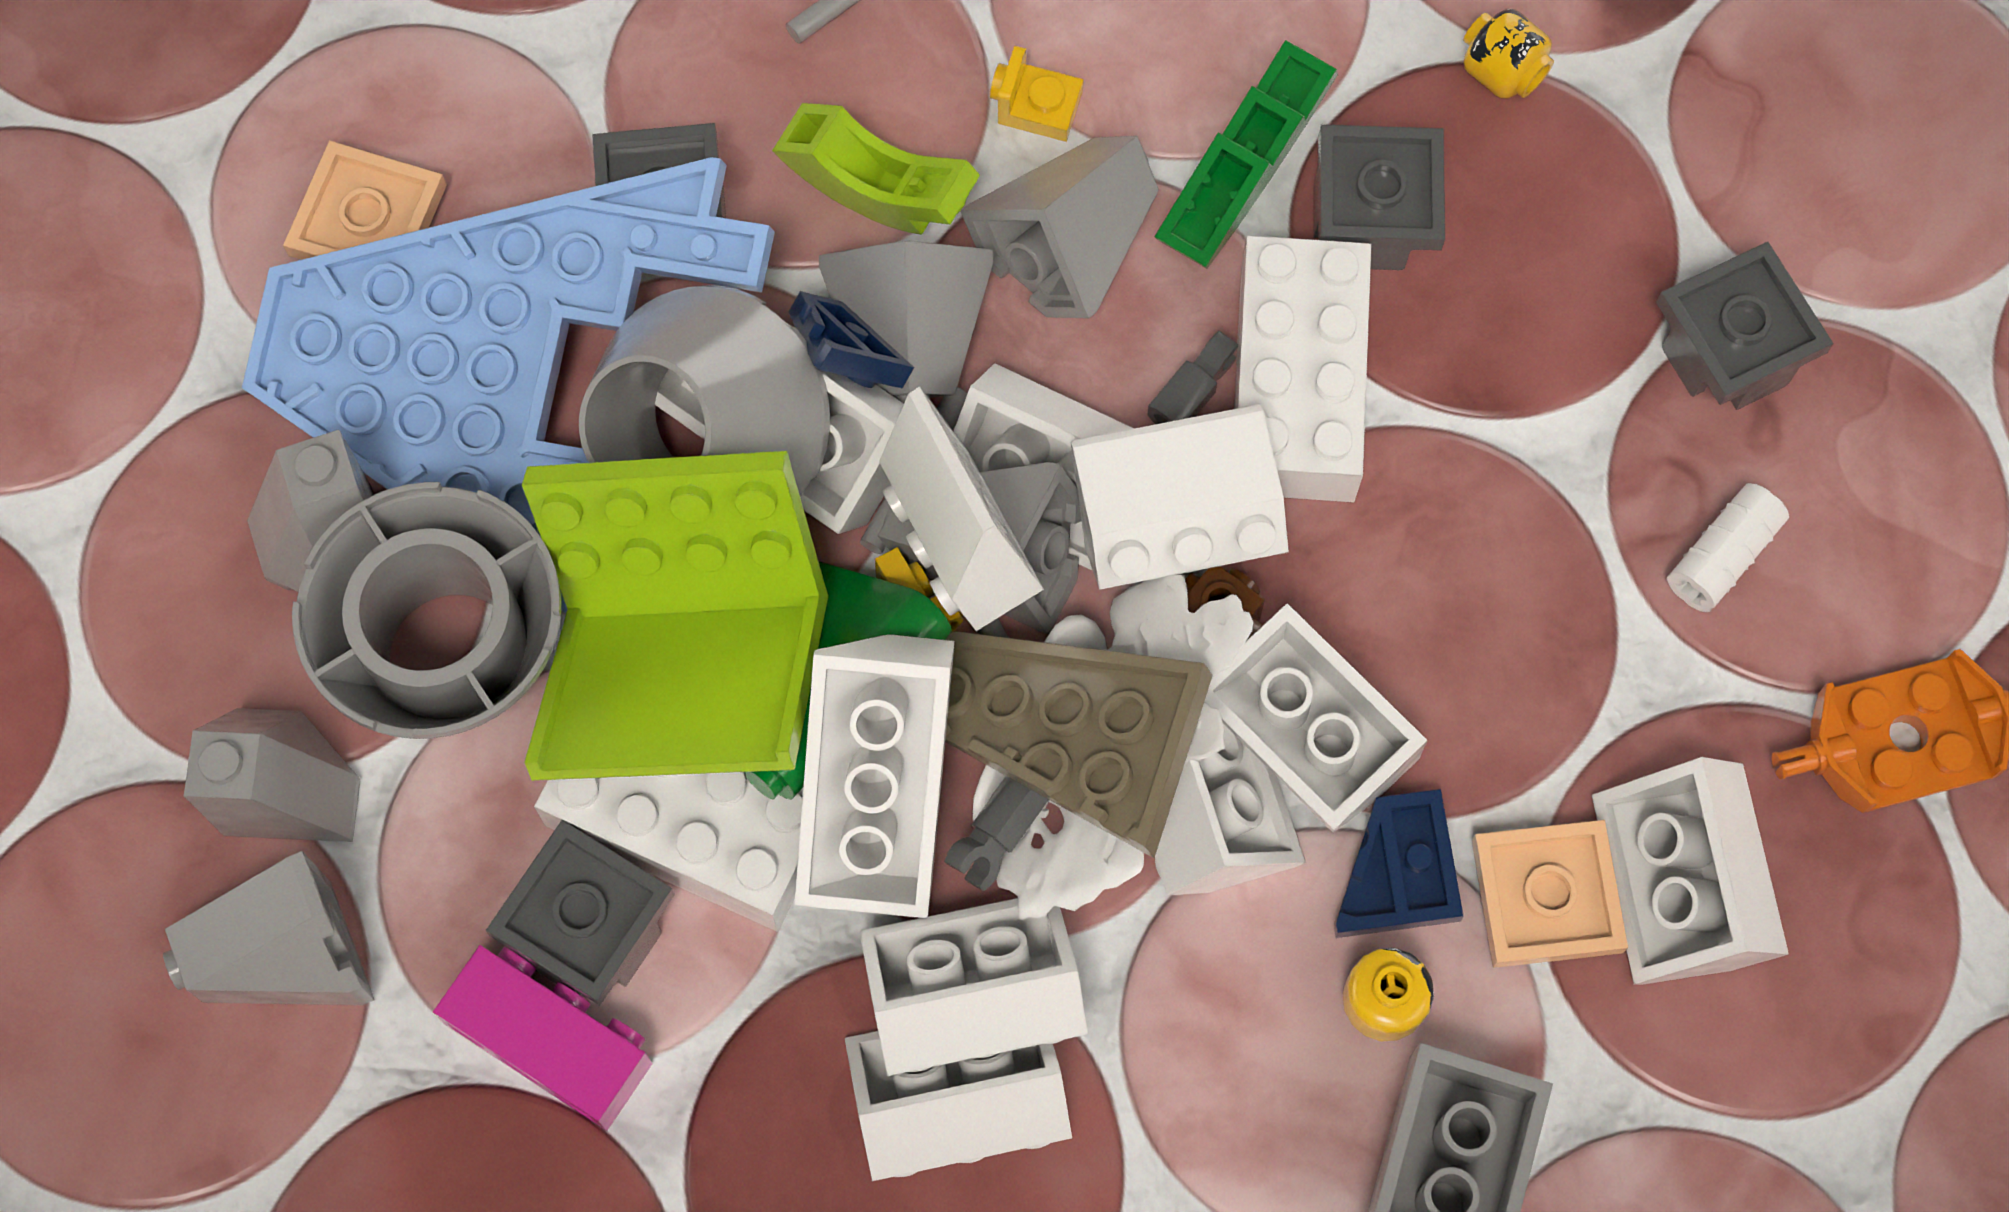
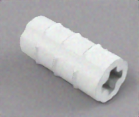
M1747 483L1733 500L1727 503L1726 508L1720 511L1721 514L1708 526L1706 531L1702 532L1701 538L1693 547H1690L1689 552L1683 555V559L1668 575L1667 581L1670 588L1692 608L1702 612H1710L1724 595L1729 592L1730 588L1736 586V581L1745 570H1748L1749 565L1755 563V558L1766 548L1769 542L1773 541L1775 534L1789 519L1788 510L1783 502L1762 486Z

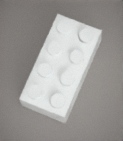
M1247 235L1241 265L1237 344L1239 345L1236 358L1234 409L1261 404L1284 498L1341 502L1355 501L1363 477L1371 266V244Z
M669 369L659 386L655 405L705 440L704 416L695 393L678 374ZM822 371L830 409L827 450L817 477L811 479L800 499L803 509L837 534H841L867 525L884 497L882 490L891 485L879 460L904 404L876 384L873 388H866L851 381L846 376Z
M745 772L559 779L547 781L534 806L546 827L555 830L561 820H564L645 872L776 932H779L795 899L803 788L792 800L785 799L780 795L772 800L761 794L750 783Z

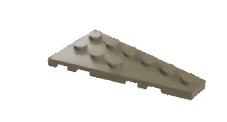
M952 631L945 639L955 641L945 742L1155 858L1213 676L1205 663Z

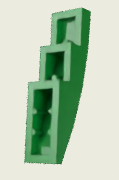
M1285 40L1257 87L1251 86L1223 134L1218 132L1154 236L1155 239L1208 269L1252 208L1308 124L1338 76L1337 69Z

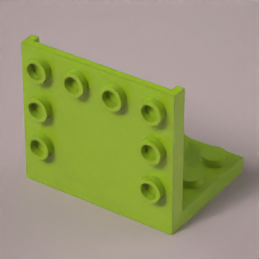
M787 451L527 466L521 485L541 539L554 563L560 590L567 607L524 762L531 780L795 770L812 682L813 657L815 650H818L828 594Z

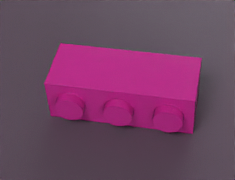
M479 945L433 1010V1013L444 1025L608 1131L652 1066V1062L647 1054L640 1049L646 1041L645 1038L615 1018L611 1019L607 1027L586 1014L591 1004L567 986L558 982L553 990L550 991L531 978L536 968L510 949L503 947L496 956Z

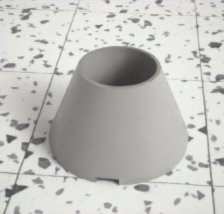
M694 286L673 290L645 303L630 315L613 335L582 400L579 414L581 445L588 463L674 458L660 437L655 417L657 392L662 379L670 369L690 386L700 403L705 421V442L701 456L787 451L801 497L811 479L817 477L827 450L830 409L822 371L813 365L808 355L807 341L796 327L790 328L776 313L765 306L767 302L741 290L721 286Z
M422 482L391 488L359 502L334 521L320 536L304 562L306 570L299 587L297 601H293L292 607L293 635L301 663L313 684L335 709L359 725L378 733L409 739H432L463 733L487 723L513 706L530 689L545 668L558 636L561 620V592L557 572L547 547L533 526L518 511L506 502L479 489L476 493L459 488L442 487L440 482ZM466 595L486 601L493 606L491 620L483 638L470 653L459 661L443 668L421 671L401 668L390 663L391 645L399 626L411 612L422 604L443 596Z

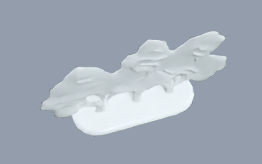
M1172 574L1166 577L1142 581L1141 584L1129 587L1125 592L1113 599L1109 613L1115 636L1112 647L1108 650L1105 636L1096 622L1081 614L1067 616L1057 623L1044 643L1205 663L1213 678L1217 673L1232 667L1235 658L1252 632L1253 620L1249 612L1243 611L1242 602L1237 595L1232 594L1226 598L1203 604L1195 613L1189 612L1185 577L1179 574ZM1207 703L1203 704L1185 763L1190 760L1202 761L1225 748L1223 740L1224 728L1220 709L1211 708ZM987 765L979 779L974 795L973 821L1006 777ZM1048 800L1013 851H1006L1001 857L1000 870L996 881L999 888L1010 890L1018 896L1019 919L1024 920L1029 917L1040 919L1054 906L1075 911L1082 905L1094 901L1104 889L1116 888L1140 873L1143 868L1144 852ZM1048 802L1058 806L1064 818L1063 828L1057 834H1053L1041 819L1046 818L1049 813V809H1046ZM1034 833L1041 834L1044 840V845L1041 849L1033 848L1031 845Z

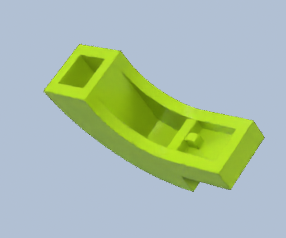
M802 103L772 150L796 174L839 204L885 226L920 235L923 234L929 222L951 225L955 216L964 207L966 198L980 177V174L967 160L916 155L884 142L861 126L843 106Z

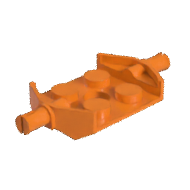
M1961 649L1954 650L1945 659L1834 687L1833 682L1826 684L1818 693L1811 719V741H1808L1805 746L1772 753L1773 768L1780 766L1775 771L1776 776L1780 780L1812 770L1815 776L1822 774L1841 800L1862 813L1997 778L2007 770L2009 691L2003 690L2002 686ZM1903 722L1915 728L1921 739L1919 750L1906 752L1899 749L1890 737L1891 724Z

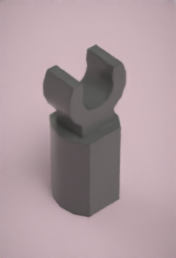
M1218 331L1209 340L1194 363L1186 360L1148 405L1147 416L1155 424L1196 417L1216 393V381L1235 362L1236 356L1233 353L1239 344L1221 331Z
M1006 776L971 824L975 828L969 837L962 838L952 845L947 852L944 862L963 874L967 872L964 879L973 886L985 891L998 876L1001 857L1006 851H1013L1046 805L1048 799Z

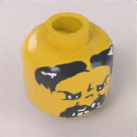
M1505 9L1494 17L1490 16L1487 12L1483 13L1474 21L1463 38V41L1469 45L1464 56V68L1499 98L1507 99L1516 94L1522 98L1527 97L1541 84L1554 64V60L1549 56L1552 48L1551 38L1515 9Z
M1396 948L1377 949L1363 956L1348 975L1342 993L1344 1011L1351 1024L1364 1036L1381 1042L1398 1041L1414 1033L1430 1013L1434 1000L1433 980L1425 965L1411 953ZM1381 984L1387 985V988L1383 992L1381 990ZM1390 995H1394V996L1399 997V998H1398V999H1392V998H1389V996H1390Z

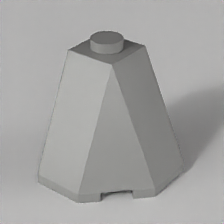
M1138 136L1094 137L965 206L960 212L976 248L993 249L994 262L991 271L1000 279L1010 273L1033 293L1030 295L1028 302L1044 316L1055 318H1090L1097 312L1159 189Z
M899 241L819 255V268L830 299L844 302L915 367L902 389L876 383V385L903 404L908 393L918 387H921L928 398L955 395L994 262L993 249Z
M340 430L276 450L247 520L265 579L289 591L292 589L299 592V587L306 570L304 562L320 536L342 514L359 502L374 495L367 477Z
M1052 462L980 472L1044 589L1004 615L1037 631L1050 634L1077 582L1079 557L1068 554L1070 524L1081 522L1077 488L1062 466ZM890 508L885 516L883 527L878 534L880 540L890 551L898 547L908 565L916 561L928 579L934 580L939 577L933 565L926 569L921 564L909 545L906 535L915 530L910 520L902 523Z
M236 708L193 730L184 797L223 836L353 842L360 778L302 711Z
M303 851L283 859L165 929L172 950L163 953V958L174 986L178 990L186 988L188 992L203 1003L365 1005L375 1000L331 881Z

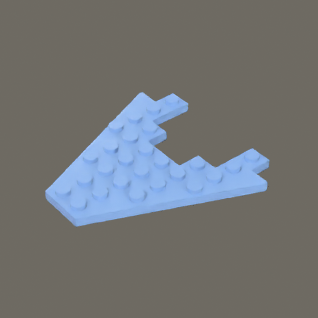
M710 157L270 267L242 388L313 438L340 430L363 472L386 489L422 482H440L442 487L459 488L476 493L479 489L506 502L518 511L540 536L521 485L527 466L588 463L583 448L544 442L569 324L617 331L623 322L634 313L642 273L762 293L775 231L769 225L716 217L727 165L720 158ZM561 593V610L566 613L567 607Z

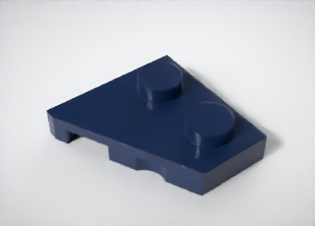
M800 291L788 311L795 327L807 341L808 355L818 370L846 376L851 381L866 388H873L876 383L902 389L915 368L842 301Z
M1441 789L1377 797L1334 927L1335 937L1342 938L1461 922L1464 915Z

